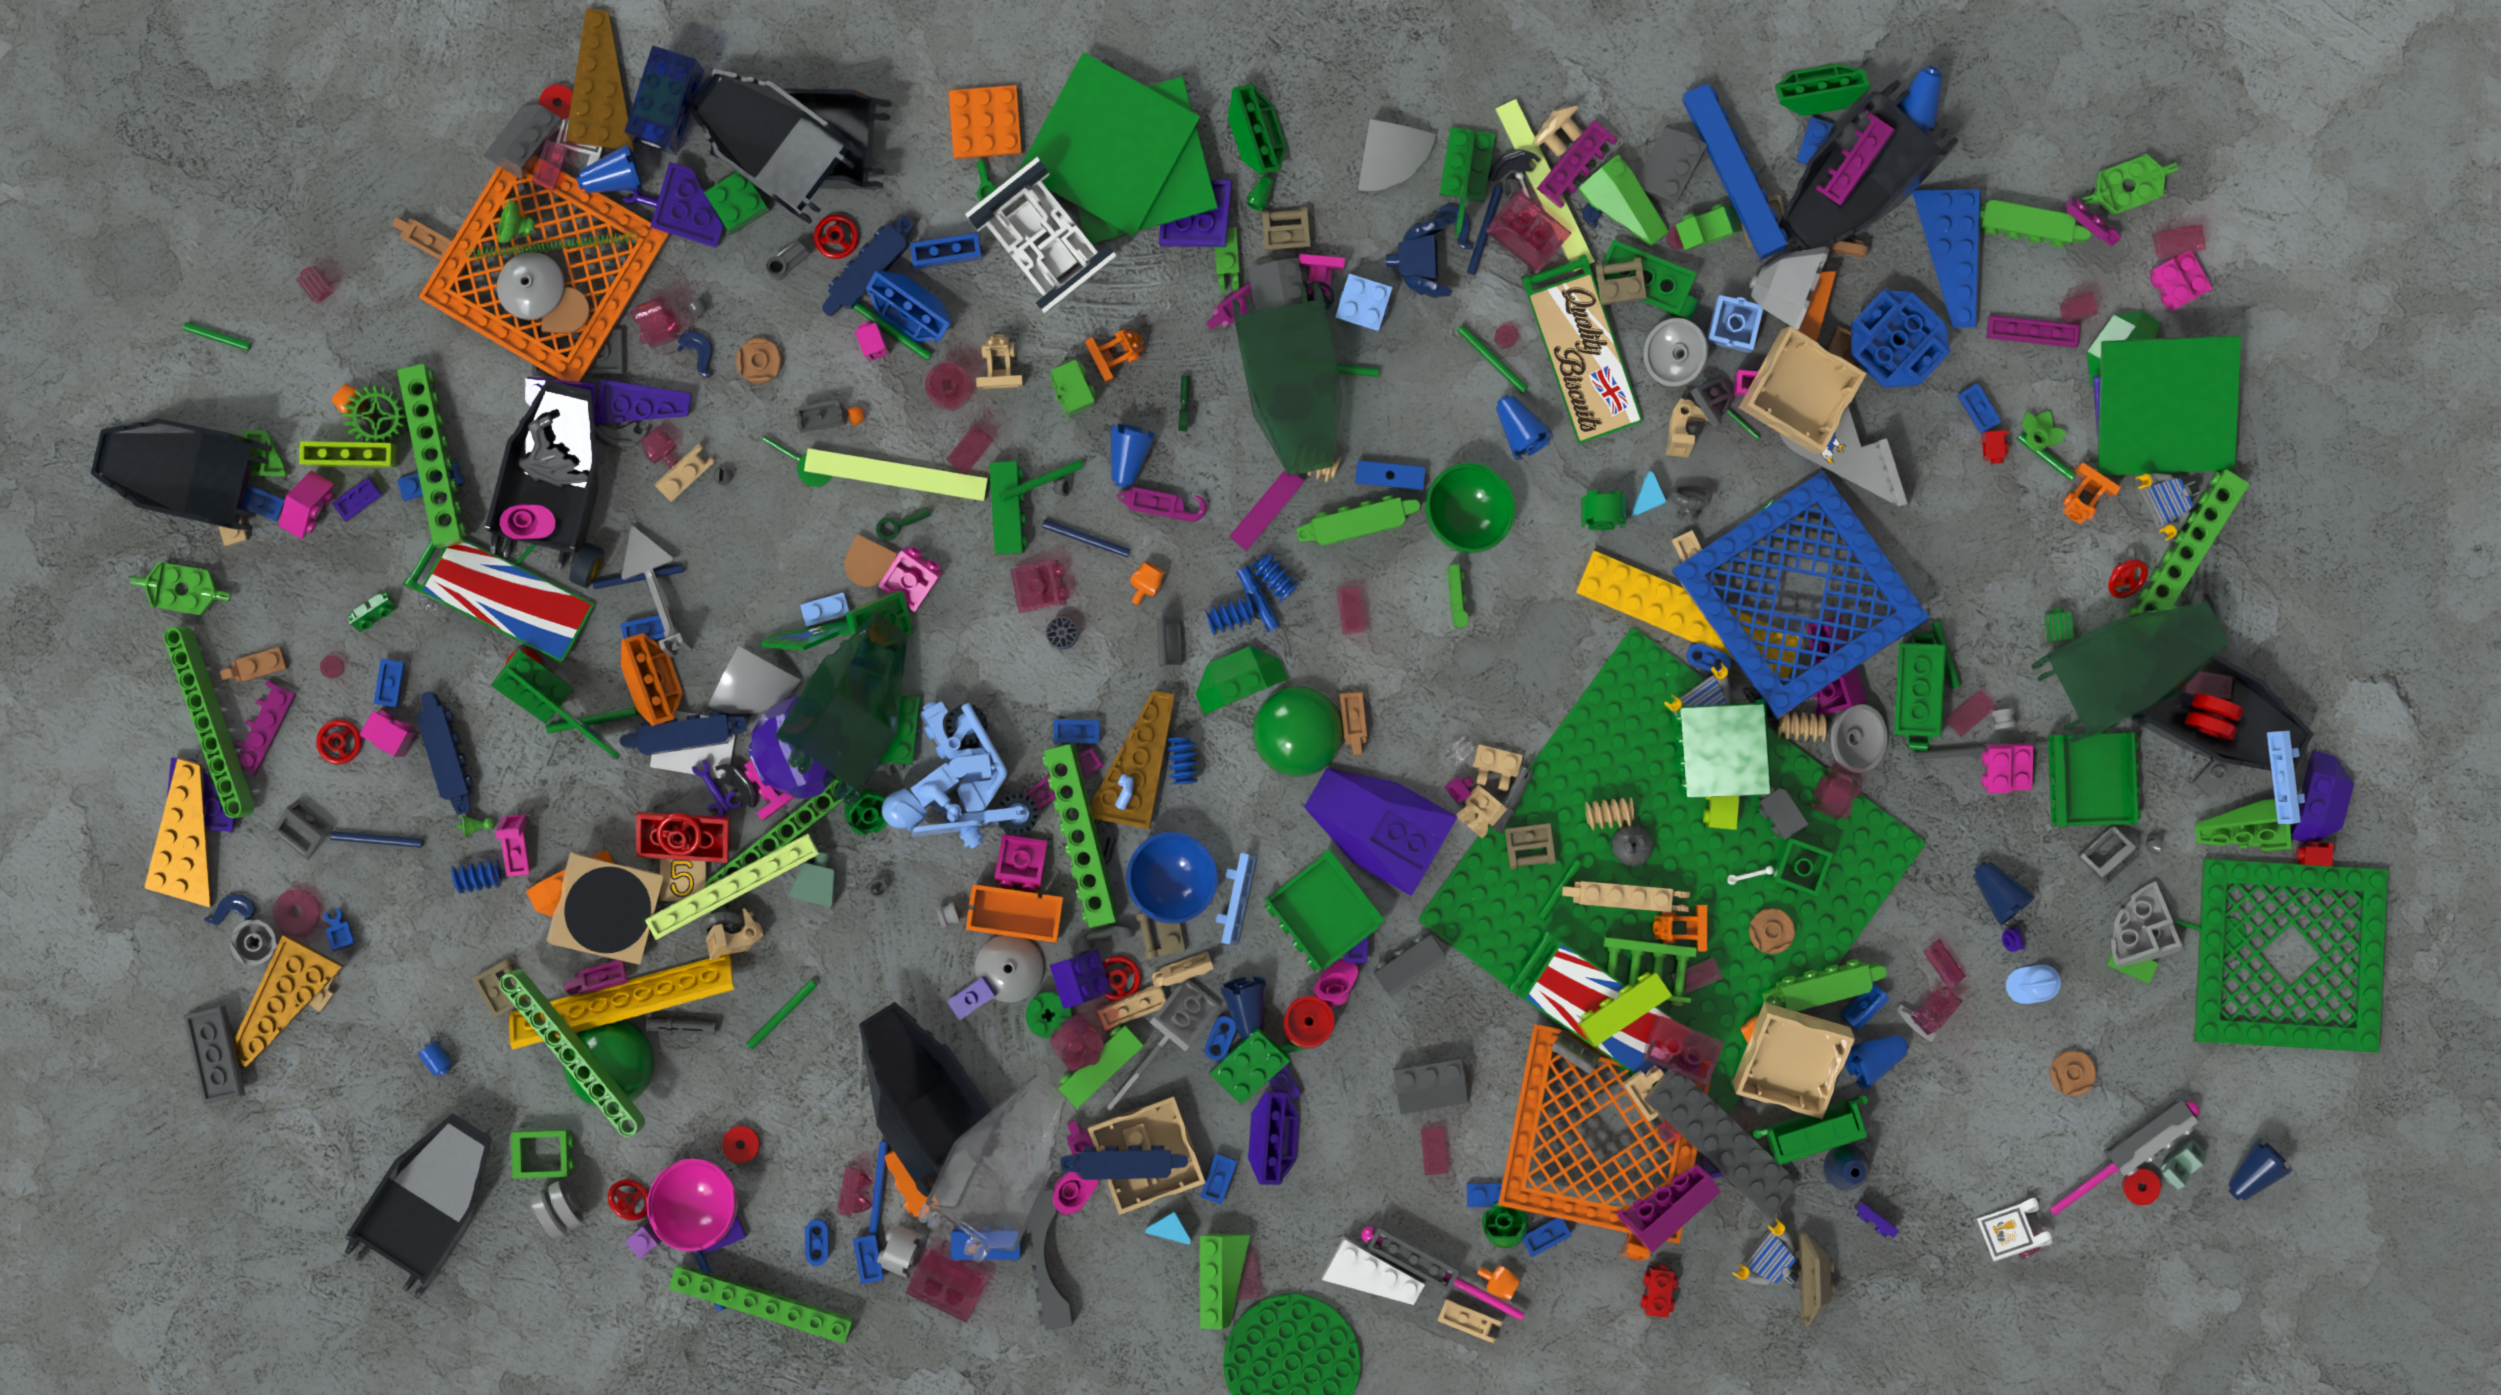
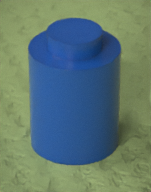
M437 1041L431 1043L418 1053V1056L433 1076L439 1075L442 1077L452 1070L450 1065L453 1062Z

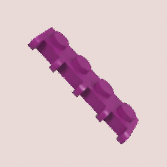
M1870 112L1866 116L1872 122L1864 133L1856 129L1854 133L1860 139L1849 153L1842 149L1841 153L1847 157L1837 172L1831 168L1828 169L1827 172L1832 174L1833 177L1825 189L1820 185H1817L1815 188L1841 207L1895 131V129Z
M1593 120L1536 189L1557 207L1562 208L1564 203L1559 199V196L1565 189L1575 193L1577 188L1571 183L1579 172L1588 177L1591 171L1585 165L1594 155L1602 160L1605 155L1599 150L1606 140L1615 145L1617 139L1597 121Z
M270 681L265 683L267 687L272 688L266 701L264 702L260 699L256 701V704L262 706L256 721L253 722L247 719L245 723L252 727L245 743L237 740L235 743L242 747L237 756L242 771L252 776H256L296 694Z

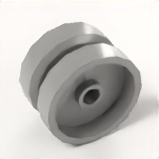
M562 1180L550 1185L548 1193L541 1190L531 1196V1204L540 1224L554 1240L566 1234L567 1227L573 1230L585 1223L578 1201L570 1188Z

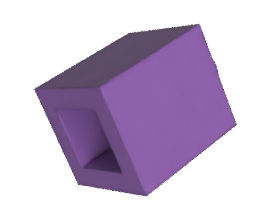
M646 1224L625 1242L637 1257L641 1259L657 1246L661 1240L650 1226Z

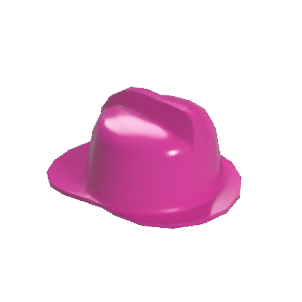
M519 503L509 507L500 517L501 530L506 536L513 539L547 537L553 532L556 523L553 513L548 508L526 503Z
M1344 960L1336 961L1323 972L1314 987L1315 995L1324 1000L1331 1009L1346 1003L1351 995V988L1357 979L1358 967L1355 963H1346Z
M1068 1172L1059 1178L1055 1184L1053 1194L1055 1208L1060 1213L1067 1215L1076 1213L1085 1205L1098 1185V1180L1080 1179L1077 1173Z

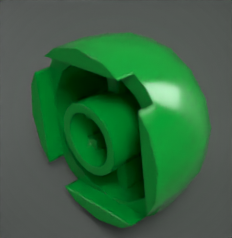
M861 789L854 792L848 798L844 808V816L849 827L856 834L868 836L867 833L875 832L876 834L888 824L882 815V805L886 798L878 791L872 789Z
M1498 1202L1493 1204V1208L1489 1211L1486 1210L1481 1220L1486 1238L1491 1244L1499 1248L1507 1249L1517 1246L1526 1237L1528 1231L1525 1211L1499 1206Z

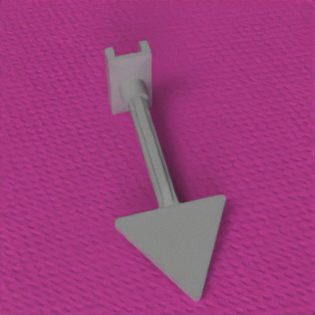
M632 526L622 579L626 580L642 573L645 574L665 630V639L658 641L661 650L669 657H674L673 650L681 647L690 651L692 650L690 642L678 633L677 628L673 626L654 573L655 568L671 563L674 559L636 527Z

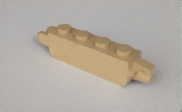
M1580 881L1575 882L1574 887L1562 886L1561 896L1573 897V902L1583 905L1671 912L1672 910L1689 912V907L1686 905H1672L1673 896L1687 898L1690 897V892L1673 891V889Z

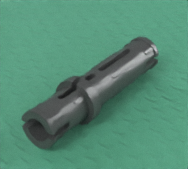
M1521 767L1502 804L1507 810L1494 826L1490 825L1491 829H1495L1503 834L1511 816L1515 815L1516 812L1514 810L1534 772H1529V769Z
M668 1016V1018L647 1017L646 1021L647 1032H667L670 1035L672 1033L716 1035L717 1029L716 1020L674 1019L673 1016Z

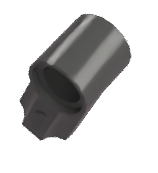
M796 239L778 255L768 259L766 270L772 279L782 280L787 276L788 272L810 254L801 242ZM779 263L783 265L781 272L773 273L771 271L774 264Z

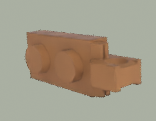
M396 217L392 223L395 228L402 231L400 237L440 261L452 243L448 238L416 220L409 219L406 223Z
M277 647L231 662L232 668L222 670L220 673L222 680L235 678L236 682H246L288 668L282 648Z
M1362 691L1339 694L1344 740L1346 745L1352 744L1353 756L1362 755L1361 743H1366L1367 737Z

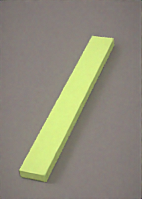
M1515 99L1496 108L1495 111L1514 150L1523 149L1533 152L1542 159L1540 163L1534 159L1530 160L1529 166L1534 171H1525L1568 262L1579 259V256L1586 254L1589 265L1593 264L1595 261L1563 195L1561 194L1559 199L1563 201L1564 206L1559 208L1536 189L1551 170L1539 145L1532 144L1535 137L1517 100ZM1582 267L1573 270V272H1576V271L1582 269Z
M809 448L804 468L805 472L979 501L985 500L988 478Z
M808 833L646 918L645 921L657 940L817 856L819 851Z

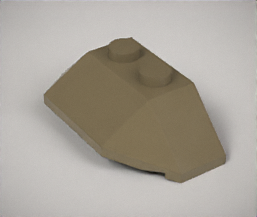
M1798 1231L1801 1323L1804 1326H1810L1831 1303V1296H1835L1834 1282H1831L1830 1273H1834V1261L1805 1232Z

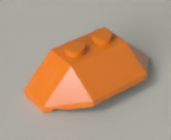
M644 633L622 639L621 668L636 710L652 726L673 720L683 692L670 657L661 650L657 642L648 638Z
M608 850L592 856L593 858L615 864ZM565 870L526 890L536 912L553 917L561 897Z

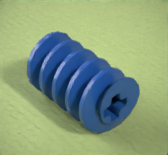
M1275 553L1266 554L1252 565L1250 569L1258 568L1255 575L1257 577L1264 575L1261 580L1262 584L1270 582L1267 590L1276 589L1273 597L1282 596L1279 600L1280 603L1296 590L1299 582L1291 583L1290 580L1293 575H1284L1287 568H1278L1281 560L1272 561Z
M1246 596L1245 604L1239 598L1237 599L1236 606L1231 601H1228L1227 609L1221 603L1219 604V611L1214 606H1211L1210 614L1205 610L1213 635H1217L1218 627L1223 633L1226 632V625L1231 630H1234L1236 622L1240 628L1243 627L1244 620L1249 625H1252V618L1254 617L1249 596Z
M1191 738L1168 739V742L1175 744L1168 748V751L1175 753V755L1169 757L1170 761L1175 762V764L1169 766L1170 770L1175 771V773L1169 775L1170 779L1176 780L1172 784H1194L1198 782V779L1191 777V775L1198 773V770L1191 768L1192 765L1197 764L1196 760L1191 759L1192 756L1197 755L1196 751L1190 749L1197 745L1196 742L1190 740Z
M498 859L496 860V866H493L491 860L487 861V867H484L482 862H478L477 869H475L473 863L469 864V870H466L462 864L460 865L459 872H457L455 866H451L453 885L460 894L464 893L465 890L473 892L474 888L478 891L482 890L483 887L491 889L492 885L498 888L502 884V868Z

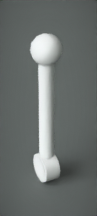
M1517 172L1515 178L1521 183L1522 191L1530 209L1529 215L1535 217L1538 214V210L1534 208L1523 181L1524 174Z
M1767 866L1764 870L1740 876L1730 875L1727 878L1728 883L1734 885L1739 880L1766 873L1771 875L1774 873V868Z

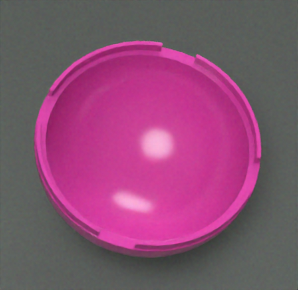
M703 1159L680 1160L666 1167L653 1182L647 1199V1215L655 1234L670 1247L681 1251L704 1250L718 1243L732 1228L738 1210L737 1192L730 1177L719 1166Z

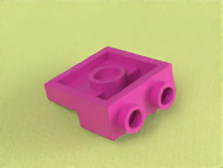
M2191 249L2149 272L2151 284L2154 288H2158L2162 295L2160 298L2165 308H2169L2170 311L2213 289Z
M906 546L900 551L878 586L888 594L897 590L904 591L907 607L916 612L928 593L932 591L943 572L939 570L940 565L933 560L926 561L922 558L920 550L915 547L908 548Z
M1986 744V751L1982 752V765H1985V774L1981 775L1982 787H1985L1987 793H2011V790H2032L2033 745Z
M1002 834L995 883H999V886L1005 889H1011L1012 886H1020L1026 892H1034L1035 889H1040L1047 841Z

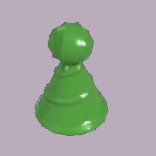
M462 815L463 824L457 825V829H463L464 837L481 828L492 830L495 827V822L492 818H486L482 822Z

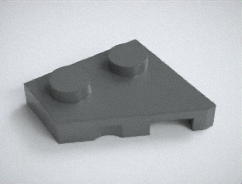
M1723 377L1700 385L1691 391L1695 402L1700 406L1712 427H1718L1723 420L1721 418L1727 413L1729 403L1732 402L1734 397Z

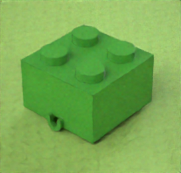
M1076 360L1052 369L1049 376L1057 394L1056 400L1061 403L1068 419L1093 408L1096 397L1092 385H1087L1085 381L1087 374L1083 365H1078Z

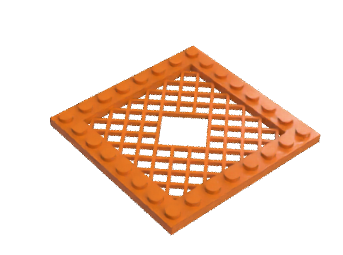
M540 158L523 180H519L518 177L498 166L420 293L419 298L558 380L581 382L670 234L650 228V222L599 192L586 193L585 189L580 190L576 179ZM529 182L532 193L520 196L517 185ZM533 182L546 190L536 192ZM513 189H515L516 197L508 199ZM549 193L551 205L539 207L537 196ZM553 193L566 201L555 203ZM533 197L536 208L524 211L521 200ZM509 200L518 201L522 217L533 213L538 215L540 224L534 225V229L541 228L544 239L532 242L530 235H527V248L529 243L532 247L534 246L533 243L536 246L538 242L542 244V242L546 243V241L551 242L559 239L561 240L562 247H564V238L575 235L581 246L580 234L592 231L593 238L595 236L597 245L594 244L592 246L590 243L589 247L586 244L585 247L582 245L581 248L566 249L565 247L563 249L571 279L570 282L565 283V287L572 285L573 289L577 290L576 284L588 281L591 293L583 295L585 298L592 297L594 308L590 309V313L594 312L587 326L585 324L575 332H582L575 345L572 334L551 333V336L539 338L537 327L542 326V321L535 323V320H531L532 324L520 327L518 318L512 314L500 316L497 304L501 302L496 300L494 293L497 284L492 285L490 273L501 271L505 265L500 253V256H498L500 267L488 269L486 258L484 255L482 257V243L494 240L499 255V242L494 223L500 222V218L496 217ZM569 205L571 216L559 219L556 208ZM572 205L583 210L584 213L575 215ZM553 209L555 220L543 223L541 211ZM588 216L591 227L578 230L576 219ZM592 216L605 224L594 226ZM572 220L575 231L563 234L560 223ZM557 224L559 235L547 238L545 227ZM491 227L493 236L484 238ZM607 227L610 243L611 234L613 237L611 227L622 234L625 233L627 241L628 232L629 234L636 235H629L628 245L630 250L618 253L616 244L612 241L614 254L602 257L599 247L600 242L598 245L595 230ZM513 237V238L511 239V243H512V245H513V247H514V251H515V253H516V244H515V240H514V237ZM631 239H636L634 241H636L637 243L634 246V248L632 246ZM479 246L481 255L478 257V259L476 257L468 258L466 256L467 252V255L469 257H472L474 255L473 250L476 251ZM596 247L598 258L586 261L584 249ZM580 251L583 262L571 265L568 253ZM630 254L621 268L619 257ZM615 258L618 269L606 272L603 261ZM482 259L485 270L473 273L470 262ZM600 262L602 273L590 276L588 265ZM467 266L469 275L461 276ZM584 266L587 277L574 280L572 269ZM617 274L613 283L609 286L607 276ZM486 275L489 286L477 289L474 277ZM603 277L606 289L594 292L591 280ZM471 279L473 290L461 293L458 281ZM454 286H456L457 293L452 291ZM490 290L493 301L481 304L478 293ZM606 293L598 306L595 296ZM474 294L477 305L464 298V296ZM494 305L496 316L483 308ZM514 317L516 328L502 319ZM533 328L536 339L522 331ZM568 336L571 347L559 350L556 338ZM553 340L555 350L541 342ZM571 351L568 357H565L561 354Z
M1534 1024L1498 1205L1632 1234L1616 1213L1622 1209L1625 1212L1634 1205L1632 1203L1627 1206L1620 1195L1631 1189L1637 1199L1641 1198L1643 1201L1654 1194L1653 1191L1655 1189L1672 1184V1179L1694 1167L1697 1150L1677 1131L1675 1132L1672 1126L1663 1118L1664 1123L1656 1129L1652 1127L1622 1085L1623 1081L1620 1077L1629 1072L1627 1069L1617 1074L1612 1065L1622 1067L1621 1065L1570 1031ZM1561 1031L1598 1054L1600 1056L1598 1062L1605 1064L1596 1070L1594 1068L1590 1074L1581 1078L1575 1069L1577 1065H1573L1563 1057L1569 1068L1559 1074L1553 1062L1561 1058L1562 1055L1559 1054L1551 1060L1552 1052L1557 1053L1551 1048ZM1695 1059L1700 1062L1694 1083L1708 1095L1714 1062ZM1550 1066L1556 1077L1546 1082ZM1608 1066L1615 1077L1604 1083L1597 1072ZM1572 1070L1579 1081L1568 1087L1561 1076ZM1595 1075L1601 1086L1591 1092L1584 1081ZM1559 1079L1565 1090L1554 1096L1548 1085ZM1617 1080L1624 1091L1613 1097L1607 1085ZM1581 1084L1588 1095L1577 1101L1571 1090ZM1546 1089L1552 1099L1542 1105ZM1604 1089L1610 1100L1600 1106L1593 1095ZM1568 1093L1574 1104L1564 1110L1557 1099ZM1626 1093L1632 1105L1622 1111L1616 1099ZM1590 1097L1596 1109L1586 1115L1580 1103ZM1554 1101L1560 1113L1550 1119L1544 1107ZM1613 1103L1637 1141L1600 1165L1575 1126L1605 1106ZM1577 1106L1583 1118L1573 1124L1566 1113ZM1635 1107L1642 1118L1631 1124L1625 1113ZM1541 1111L1547 1122L1537 1128ZM1563 1115L1570 1126L1559 1132L1553 1121ZM1644 1121L1651 1132L1640 1138L1634 1127ZM1550 1124L1556 1135L1545 1141L1539 1130ZM1667 1126L1673 1137L1663 1143L1656 1132ZM1572 1129L1579 1140L1568 1146L1562 1135ZM1537 1134L1543 1144L1533 1150ZM1654 1135L1660 1146L1650 1152L1643 1141ZM1559 1138L1566 1149L1555 1155L1548 1144ZM1674 1141L1673 1151L1671 1155L1668 1149L1666 1148V1145ZM1582 1143L1588 1154L1577 1160L1571 1149ZM1640 1143L1646 1155L1636 1161L1629 1150ZM1545 1147L1552 1158L1541 1164L1535 1153ZM1662 1148L1669 1159L1658 1165L1652 1154ZM1568 1152L1574 1163L1564 1169L1557 1158ZM1627 1153L1633 1164L1623 1170L1616 1158ZM1532 1156L1538 1167L1529 1172ZM1591 1157L1597 1168L1587 1174L1580 1162ZM1649 1157L1655 1169L1645 1175L1639 1163ZM1555 1161L1561 1172L1550 1178L1544 1166ZM1613 1161L1619 1173L1609 1179L1603 1167ZM1670 1163L1668 1177H1666L1661 1168ZM1577 1165L1583 1177L1573 1183L1566 1172ZM1635 1166L1642 1177L1631 1183L1625 1172ZM1541 1169L1547 1181L1537 1187L1530 1176ZM1599 1170L1606 1181L1595 1187L1589 1176ZM1658 1171L1665 1182L1654 1188L1648 1177ZM1563 1174L1570 1185L1559 1191L1553 1180ZM1622 1175L1629 1186L1618 1193L1612 1181ZM1527 1179L1533 1188L1526 1187ZM1586 1179L1592 1191L1582 1197L1576 1185ZM1645 1180L1651 1191L1640 1197L1634 1186ZM1550 1183L1556 1193L1540 1189ZM1609 1184L1615 1195L1604 1201L1598 1190ZM1572 1188L1578 1196V1198L1565 1196L1562 1194H1564ZM1595 1193L1601 1203L1584 1199ZM1618 1198L1624 1208L1607 1204ZM1683 1226L1666 1242L1680 1244Z

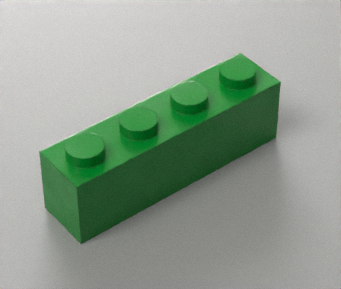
M1017 461L989 463L995 555L1023 554V548H1027L1026 534L1022 535V526L1026 525L1025 512H1021L1020 504L1024 503V493L1006 501H1001L999 493L1018 486L1019 480H1023L1022 466L1018 467Z

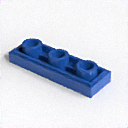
M1357 461L1355 484L1423 490L1425 467ZM1392 472L1394 478L1391 480L1387 479L1386 473Z

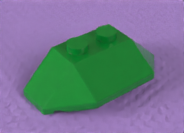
M1840 64L1792 71L1780 83L1778 82L1775 85L1780 105L1800 116L1847 109L1870 89L1865 69H1855Z
M1254 84L1234 87L1231 94L1228 120L1241 160L1260 175L1280 171L1287 146L1273 104L1257 90Z
M2144 311L2112 315L2086 352L2090 385L2093 387L2092 376L2100 375L2101 341L2155 339L2161 323Z
M1248 646L1208 663L1196 691V697L1205 715L1288 680L1279 658Z

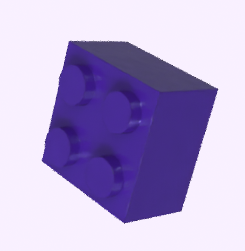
M1098 949L1050 965L1063 1009L1112 993Z

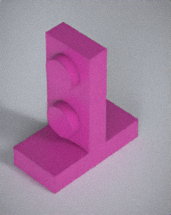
M752 760L744 765L747 768L745 774L752 783L756 781L760 786L758 791L765 801L768 799L771 801L757 812L761 820H766L796 798L786 793L780 795L770 785L764 786Z
M526 814L503 816L496 829V837L501 839L507 877L529 875L531 872L524 830L527 824Z

